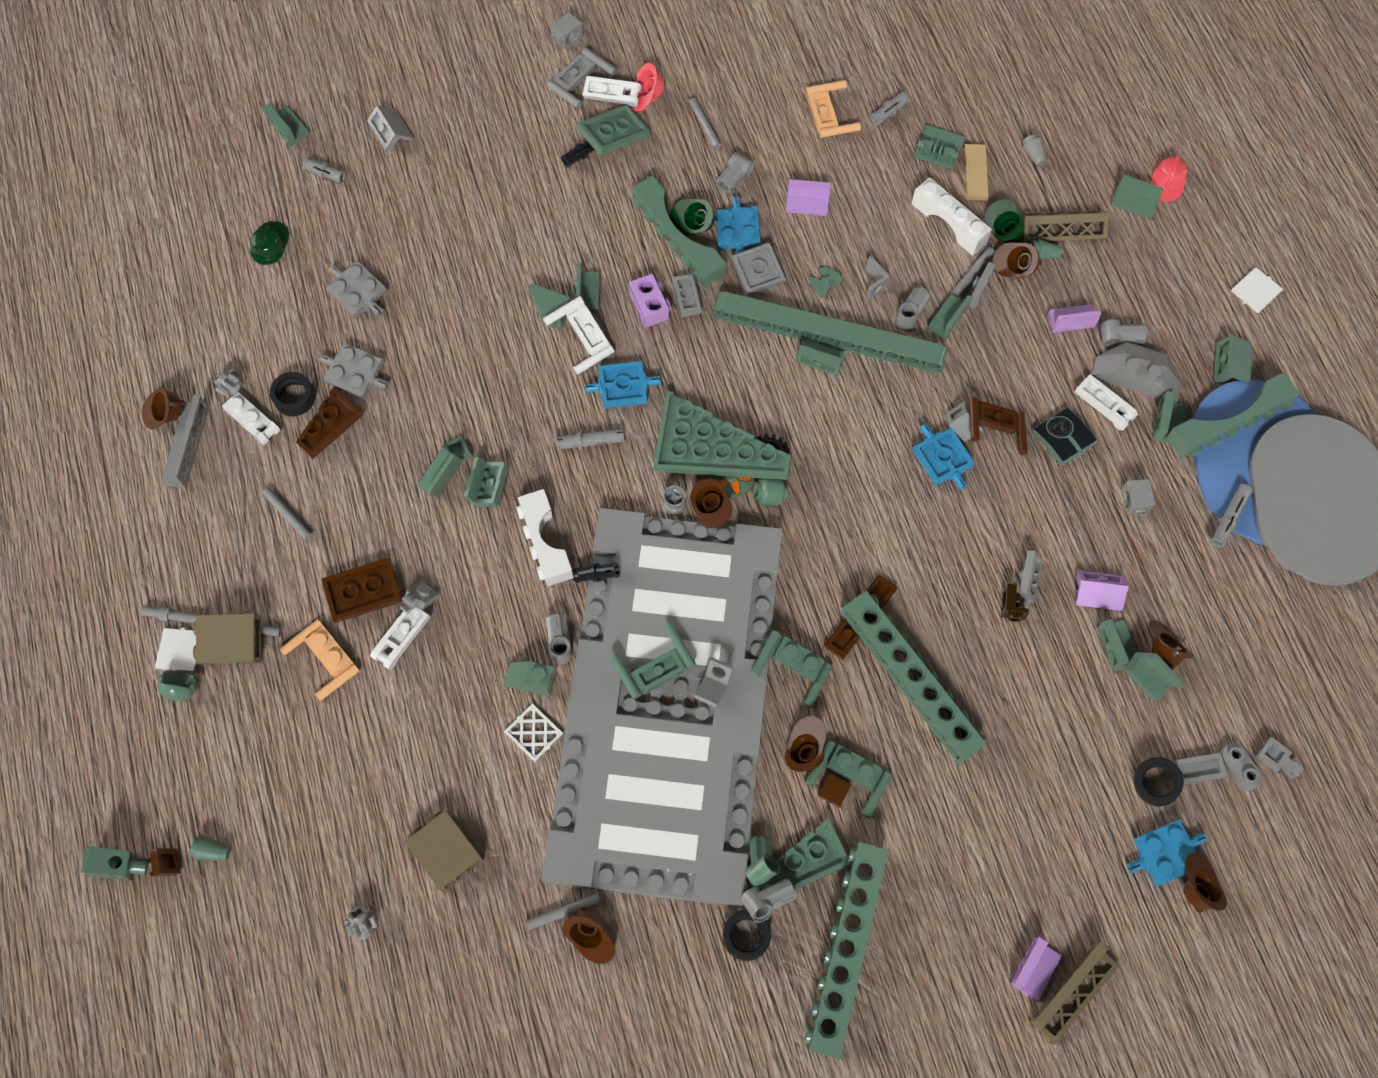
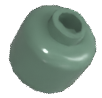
M759 478L753 485V498L762 506H779L787 498L788 487L784 485L781 479Z

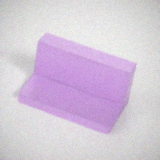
M789 179L786 212L827 216L831 183Z
M1092 304L1051 309L1048 312L1053 333L1093 328L1101 316L1100 311H1093Z
M1077 571L1076 580L1079 588L1075 601L1076 605L1118 611L1123 610L1129 587L1124 576Z
M1040 937L1033 939L1010 985L1034 1000L1040 999L1061 959L1060 954L1047 947L1049 942Z

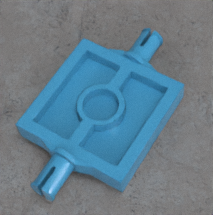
M734 196L732 197L733 208L716 210L719 250L730 249L734 250L737 254L747 248L760 246L758 206L741 207V198L737 196L736 203Z
M642 361L598 366L600 375L598 383L585 384L586 393L599 392L603 400V408L609 409L647 404L646 392L648 386L661 385L660 375L646 377Z
M928 423L923 424L920 430L926 439L913 446L912 451L934 486L936 487L946 481L954 480L959 490L965 489L968 484L961 475L974 468L975 463L952 428L944 432L934 433Z
M1181 820L1173 821L1133 838L1138 849L1139 859L1128 863L1127 868H1132L1129 869L1131 874L1145 869L1150 874L1154 885L1160 886L1187 874L1185 868L1187 855L1196 853L1195 846L1207 842V837L1202 838L1206 836L1203 832L1190 837L1186 833Z

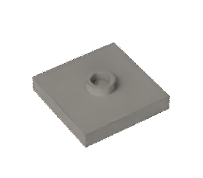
M770 242L731 255L730 257L746 296L786 282Z

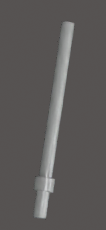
M142 606L140 614L143 616L155 617L159 621L166 622L175 620L194 623L198 615L173 611L172 608L160 607L159 609ZM261 624V634L281 636V627Z

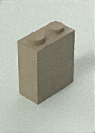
M227 614L196 616V621L193 625V632L196 636L193 657L196 659V664L261 663V615Z
M446 810L432 815L426 826L422 829L420 827L414 829L408 835L409 839L405 841V844L442 893L446 892L484 862Z

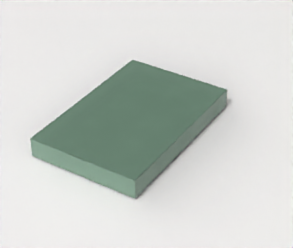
M628 105L621 106L577 124L579 132L600 156L647 138L651 132Z

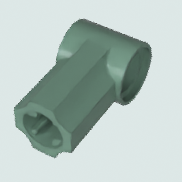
M755 836L749 841L751 865L746 868L745 872L748 880L754 886L761 887L777 875L780 869L778 863L772 857L770 840L765 836Z

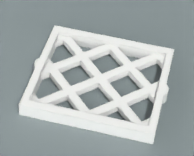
M533 703L504 731L534 762L563 735V732ZM529 711H532V719L524 720V716ZM536 712H537L543 719H535V718H536ZM517 723H520V731L511 732V729ZM532 723V731H523V724ZM535 723H544V731H535ZM547 723H548L555 731H547ZM544 734V743H535V735ZM547 734H556V737L551 742H547ZM512 735H520V743ZM523 735H532V743H523ZM532 746V754L524 747ZM535 746H544V749L538 755H535Z

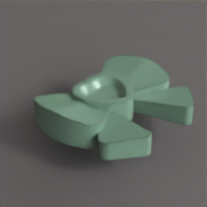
M829 267L819 268V272L824 276L822 281L811 276L809 285L810 287L814 286V291L817 295L826 297L828 290L834 284L842 282V277L838 272L829 270Z

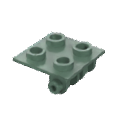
M926 125L923 135L919 139L914 157L953 170L965 137Z

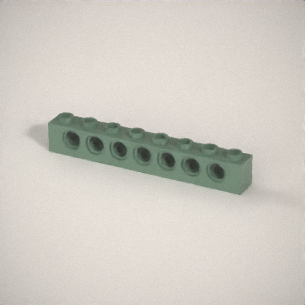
M864 591L844 605L841 614L958 765H960L987 744L984 741L983 733L978 728L972 726L965 710L957 707L951 692L943 689L939 684V678L933 670H928L923 663L924 659L921 654L910 647L907 636L903 632H899L894 626L892 617L888 613L884 614L881 610L877 598ZM864 615H872L875 622H867ZM879 634H887L890 638V641H882L879 638ZM894 652L902 653L904 661H898L894 657ZM908 672H917L919 680L911 679ZM924 690L932 691L934 699H927L924 696ZM939 709H945L949 713V719H943L939 715ZM955 728H959L964 732V739L956 737L954 733Z
M858 842L856 847H851L848 861L852 862L850 872H845L842 887H846L844 898L839 897L836 912L840 913L838 923L833 922L830 938L834 939L832 949L827 948L824 958V964H828L826 974L820 975L817 990H821L819 1001H814L811 1016L815 1017L813 1028L808 1027L805 1037V1043L809 1044L808 1050L841 1059L889 852L887 849ZM865 864L870 868L871 874L869 878L859 876V865ZM859 889L863 891L865 899L862 904H857L853 901V890ZM849 914L855 915L859 920V925L855 930L849 929L846 925V917ZM843 940H848L853 945V951L848 956L843 955L839 949L840 943ZM837 966H843L847 971L845 980L841 982L837 981L833 976V971ZM832 992L838 993L841 998V1002L836 1008H831L827 1003V997ZM825 1019H831L834 1022L835 1028L830 1034H824L821 1031V1023Z

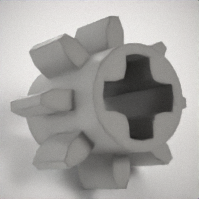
M233 368L228 371L222 369L213 381L217 384L215 390L223 396L225 394L228 395V393L234 395L242 385V381L239 380L241 374Z
M358 907L349 912L348 919L345 920V929L349 937L355 934L356 939L364 940L374 934V928L378 927L376 923L378 920L374 910L367 912L365 907Z

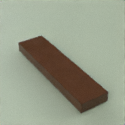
M878 575L866 591L877 598L880 603L879 607L882 610L898 587ZM864 615L865 620L869 623L875 620L872 615ZM844 619L825 643L824 647L841 660H844L860 637L848 621Z

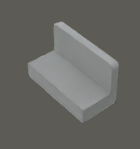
M377 105L367 120L385 150L392 151L399 139L409 141L413 139L411 132L395 109Z

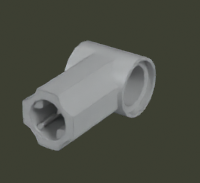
M735 152L729 159L727 168L716 180V185L720 191L725 194L731 193L742 178L746 179L751 174L754 162Z
M922 287L914 288L906 302L900 306L896 325L901 330L909 331L914 328L916 320L931 298L926 289Z
M1115 319L1106 320L1100 324L1102 343L1106 348H1115L1124 342L1144 344L1146 341L1147 327L1144 324H1120V321Z
M550 615L546 618L550 654L555 663L564 665L572 658L566 615ZM560 647L566 648V651L562 654L555 653Z
M785 878L762 890L758 887L750 888L743 894L741 901L755 922H763L772 915L774 909L797 898L792 883L789 879Z

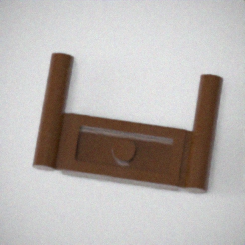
M977 398L969 399L971 441L976 442L980 440L979 425L1008 434L1016 432L1019 455L1028 454L1024 412H1016L984 401H978Z

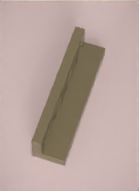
M1103 210L1022 214L1025 220L1023 242L1036 241L1037 239L1043 241L1106 239L1108 236L1109 213ZM1095 222H1102L1101 234H1093L1089 228ZM1074 223H1079L1083 227L1077 235H1073L1068 230ZM1053 224H1059L1062 228L1056 236H1052L1047 231ZM1029 225H1038L1042 229L1035 237H1028Z
M1101 942L1095 943L1090 947L1029 1021L1053 1044L1059 1041L1119 967L1106 954L1108 949ZM1100 959H1103L1110 967L1104 974H1095L1094 966ZM1101 977L1099 981L1096 983L1095 978ZM1084 978H1090L1092 988L1090 992L1079 994L1078 986ZM1069 997H1074L1076 1009L1072 1013H1063L1062 1005ZM1079 997H1085L1080 1003ZM1063 1016H1069L1068 1019L1064 1022ZM1052 1017H1058L1060 1028L1053 1035L1045 1026Z

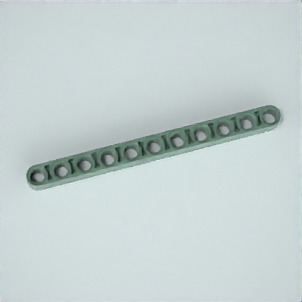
M720 292L718 294L713 310L714 317L722 321L804 341L808 339L828 347L935 373L943 371L948 352L944 345L729 292Z

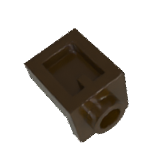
M1007 584L1002 593L1001 617L1008 618L1011 622H1021L1029 615L1028 608L1018 607L1020 594L1017 593L1016 584Z

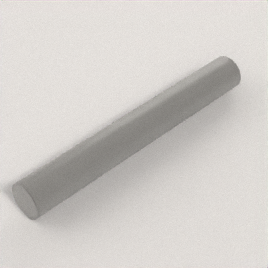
M691 98L688 103L713 148L719 149L721 143L696 98Z
M988 247L954 288L952 291L953 295L956 297L960 296L994 254L993 248Z
M270 488L263 490L262 494L304 540H308L312 536L311 532Z
M598 893L526 920L528 930L574 914L582 907L587 909L600 904Z

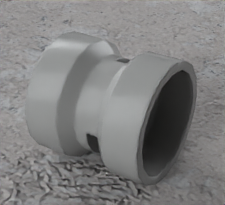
M672 485L665 489L663 505L666 512L678 515L684 511L686 507V493L680 486Z

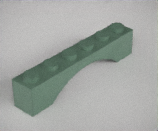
M653 175L632 187L633 197H631L634 206L642 210L647 222L652 223L658 235L666 239L671 251L676 252L680 256L682 264L690 268L697 282H701L706 288L726 275L727 263L714 248L706 247L690 240L674 226L665 208V189Z
M1282 373L1266 381L1257 391L1251 407L1241 414L1217 421L1190 419L1174 427L1166 438L1181 459L1189 455L1192 458L1201 453L1203 448L1216 446L1222 441V438L1227 436L1230 439L1237 435L1240 429L1244 427L1250 429L1259 422L1258 420L1262 418L1267 420L1273 417L1278 410L1282 409L1285 411L1295 404L1294 400L1300 393L1286 374Z

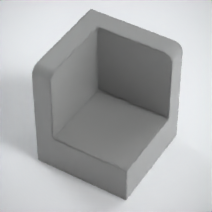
M963 401L946 413L949 426L966 442L971 438L969 406ZM979 425L980 431L983 430L981 425Z

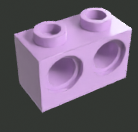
M653 274L628 282L629 294L645 328L669 320L670 302L668 298L663 297L662 285L659 280H655Z

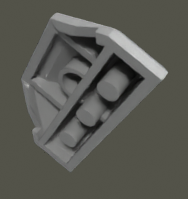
M1124 342L1096 357L1091 375L1097 380L1161 400L1166 391L1174 392L1175 403H1177L1182 386L1169 355L1129 342Z

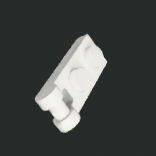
M587 76L583 97L585 99L621 103L637 107L639 103L638 93H641L642 85L636 82ZM626 90L631 91L630 96L625 95Z
M1091 374L1075 390L1078 396L1113 422V425L1120 431H1123L1128 426V422L1134 420L1138 415L1131 405ZM1118 410L1123 413L1122 416L1117 413Z
M239 392L221 406L226 413L263 446L269 442L268 439L273 434L277 435L281 431L274 422L269 420Z
M415 607L408 614L403 611L372 650L370 657L376 661L380 660L383 662V666L387 669H393L400 656L430 619V616L418 607ZM388 646L393 649L389 655L385 653Z

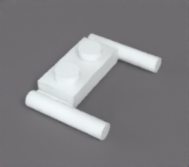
M580 296L543 318L544 323L548 326L566 315L575 333L589 355H591V357L573 367L577 375L614 353V349L609 344Z

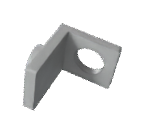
M872 257L867 261L866 271L876 283L868 287L867 300H870L886 289L890 278L884 266L879 265Z
M711 657L706 674L694 698L717 707L728 685L733 666ZM713 667L722 668L725 671V675H717L713 671Z

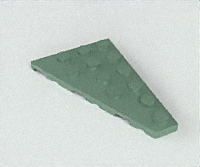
M667 391L653 465L655 472L789 480L791 456L789 454L776 450L774 446L757 440L752 434L740 428H735L731 423L716 418L711 412L699 406H694L692 402L686 399L683 400L677 397L672 391Z

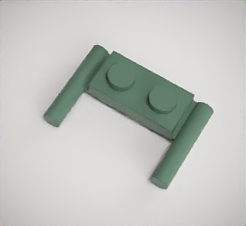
M672 623L666 625L664 629L676 647L675 649L670 650L631 673L628 672L618 653L610 657L611 662L633 699L640 697L642 694L645 695L686 672V669L696 665L695 660Z
M773 630L751 673L760 676L771 656L776 661L813 682L803 703L806 707L812 708L832 669V665L824 662V659L790 638L781 636L779 632Z
M827 740L824 745L825 755L823 762L819 767L810 771L805 783L814 787L824 766L872 792L861 813L863 816L871 818L892 774L883 771L881 767L841 745H836L834 742Z

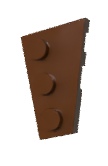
M334 387L330 390V397L326 403L322 402L318 408L320 412L316 418L308 423L296 441L297 445L312 459L363 416L362 412Z

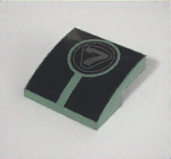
M1068 407L1033 428V436L1048 447V454L1062 465L1098 443L1097 438L1088 426Z

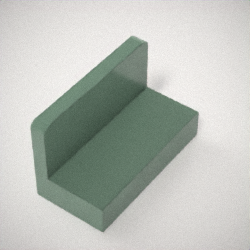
M270 104L262 107L268 122L289 147L310 135L307 128L288 106L277 112Z
M1123 175L1111 206L1151 219L1164 188Z
M577 263L576 298L580 296L583 299L590 313H599L600 272H583L582 263Z
M951 294L927 329L946 340L968 310L972 296L968 295L962 301Z
M1234 335L1217 342L1214 381L1221 384L1231 378H1235L1244 383L1250 382L1253 345Z
M806 339L803 345H800L796 362L838 376L846 353Z
M1166 391L1159 401L1152 438L1154 440L1169 443L1166 438L1174 427L1184 423L1187 406L1174 402V392Z
M442 447L418 483V486L439 498L463 460Z
M1112 619L1103 621L1098 626L1097 631L1114 672L1123 670L1137 652L1125 621L1113 622Z
M1136 652L1124 670L1152 701L1159 702L1168 687L1182 688L1184 685L1182 680L1155 653Z

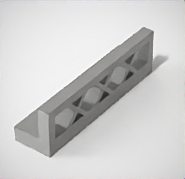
M194 395L192 402H186L182 408L161 479V483L164 486L186 488L209 409L201 396Z

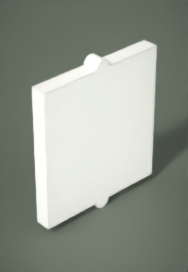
M1255 267L1232 288L1231 292L1239 297L1243 304H1247L1259 313L1282 292L1283 288L1271 280L1270 276H1266Z
M184 627L181 629H163L155 665L156 669L195 672L197 664L196 659L193 657V647L196 645V636L193 630H186Z

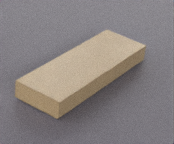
M965 144L966 200L987 201L989 195L986 145Z

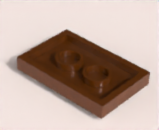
M389 557L321 578L334 623L403 602Z

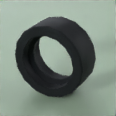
M284 373L278 376L270 387L272 402L279 412L287 416H300L308 412L316 399L315 390L309 379L301 373ZM291 385H302L305 388L304 396L296 403L286 404L280 400L283 390Z
M1162 757L1149 758L1142 762L1136 770L1134 777L1135 791L1143 801L1150 805H1169L1178 798L1183 790V774L1179 767L1169 759ZM1159 767L1170 772L1174 780L1171 792L1165 796H1155L1148 792L1143 782L1144 775L1148 770Z
M740 910L731 915L726 921L722 933L723 944L727 952L735 959L752 961L761 957L768 949L771 940V929L767 920L755 922L762 934L760 944L752 951L740 950L732 941L734 926L742 920L755 922L747 910Z

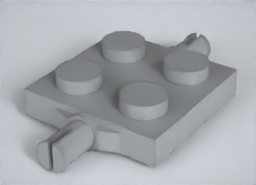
M355 261L344 271L336 264L332 265L334 269L332 267L329 268V271L336 276V279L325 288L326 291L355 319L369 309L377 316L381 315L380 312H384V309L377 304V301L387 289L358 261Z
M344 343L334 358L324 353L319 358V362L330 366L323 381L364 400L368 391L374 385L384 390L389 386V381L379 378V371L384 361Z

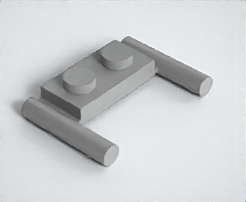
M584 48L582 53L558 73L553 80L548 81L547 87L576 108H580L582 101L573 96L571 92L595 70V66H599L612 76L616 74L617 69L588 48Z

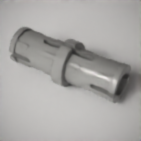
M901 92L891 101L884 102L883 107L870 115L873 124L878 126L888 117L896 115L900 108L909 103L908 96ZM894 105L892 109L885 113L887 109Z
M306 157L303 162L304 170L315 173L322 179L328 178L339 184L345 181L346 172L331 167L327 162L321 163L309 157Z

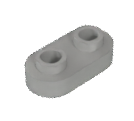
M1230 743L1220 750L1225 769L1239 788L1252 790L1261 784V772L1241 745ZM1232 751L1237 753L1238 759L1232 756ZM1247 773L1252 775V780L1247 778Z

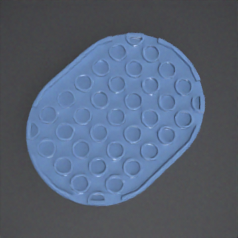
M1239 380L1218 387L1200 403L1193 419L1217 421L1241 414L1251 407L1257 391L1266 381L1250 380V382L1244 383ZM1300 397L1294 400L1295 404L1285 411L1280 409L1273 417L1267 420L1262 418L1252 428L1246 429L1244 427L1234 437L1228 439L1226 436L1216 446L1212 448L1207 446L1203 448L1201 453L1193 457L1202 497L1210 512L1214 513L1218 519L1224 516L1238 485L1246 484L1250 486V458L1262 435L1273 425L1286 418L1298 415H1316ZM1251 494L1236 522L1237 527L1232 533L1243 536L1253 543L1264 545L1256 528Z

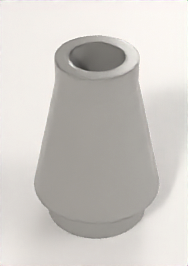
M1033 134L1023 140V149L1033 160L1036 167L1047 163L1048 160L1042 137H1039L1038 134Z

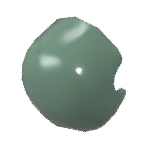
M166 670L160 676L157 687L160 694L166 699L184 701L192 697L198 680L184 672Z

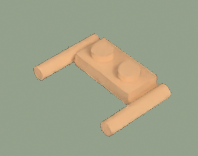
M846 80L806 87L809 106L820 138L861 130L860 122L838 125L828 93L829 91L847 88Z
M318 619L279 648L284 655H287L305 641L334 677L331 682L315 693L320 701L359 672V669Z

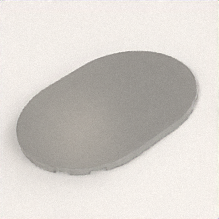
M1298 415L1286 418L1273 425L1257 442L1249 463L1255 523L1264 546L1268 547L1275 556V560L1281 566L1313 583L1339 586L1356 583L1369 577L1378 570V450L1361 432L1340 420L1327 416Z

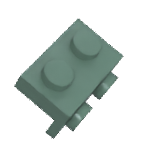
M475 457L465 488L464 498L476 507H498L509 465L506 462H485L482 458Z

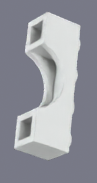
M929 177L915 189L912 205L926 217L937 215L944 219L953 229L957 243L972 256L987 244L992 229Z
M544 489L518 497L520 505L516 506L519 519H525L526 526H523L526 539L532 540L533 546L529 548L533 560L538 559L540 566L536 567L540 581L545 579L548 587L573 579L572 569L565 550L552 548L541 538L545 524L553 518Z

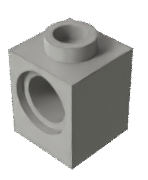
M567 12L551 24L552 40L565 50L583 38L582 23L570 12Z
M1150 479L1128 480L1122 487L1121 493L1125 514L1144 516L1154 507L1155 501Z

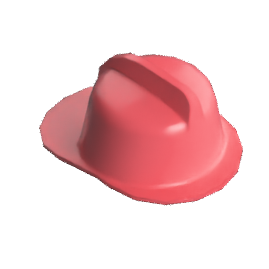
M652 63L644 64L637 75L636 83L641 84L642 89L641 93H638V106L632 107L636 112L643 111L650 102L657 100L664 90V78L662 74L657 72L656 67Z
M1176 155L1157 164L1150 183L1164 188L1159 200L1171 202L1181 196L1187 180L1186 163L1180 159V155Z

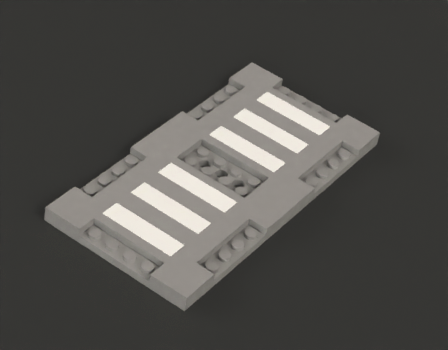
M599 508L592 564L599 563L600 565L617 562L620 568L611 571L621 570V573L617 578H605L599 582L590 580L588 584L565 724V738L553 815L541 881L543 883L738 908L743 907L741 898L745 890V871L748 861L768 661L760 676L752 674L751 671L771 635L782 529L736 524V527L723 525L718 528H707L697 522L645 517V513ZM672 623L695 660L696 665L648 692L651 696L650 700L646 703H641L637 698H632L610 657L618 653L628 672L631 673L670 650L675 649L676 647L664 629L666 625ZM711 657L733 666L728 685L717 707L698 699V705L695 708L690 709L685 706V700L695 696L706 674ZM713 667V671L717 675H725V671L722 668ZM666 694L672 695L674 703L665 706L660 701L661 697Z

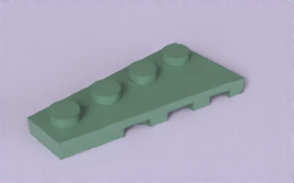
M827 818L815 830L776 861L779 865V873L758 888L762 890L786 878L792 883L795 891L849 866L851 863L848 861L847 854L830 819ZM749 882L750 888L756 887Z

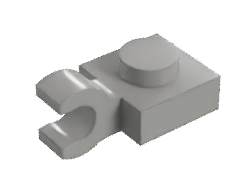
M421 580L406 591L402 599L405 603L400 606V609L407 614L417 606L424 610L438 599L439 593Z
M1272 737L1266 741L1255 756L1256 759L1274 772L1282 769L1284 774L1291 779L1299 776L1304 769L1289 758L1292 751Z

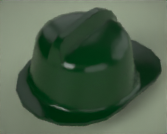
M703 199L680 200L673 206L670 213V220L682 233H703L711 229L715 221H718L712 205Z
M1007 199L992 203L985 213V222L992 229L991 233L997 240L1006 243L1021 242L1020 237L1025 230V220L1017 206Z
M270 221L261 225L251 237L250 254L252 258L262 265H270L277 262L281 258L289 238L288 228L283 223L277 221Z

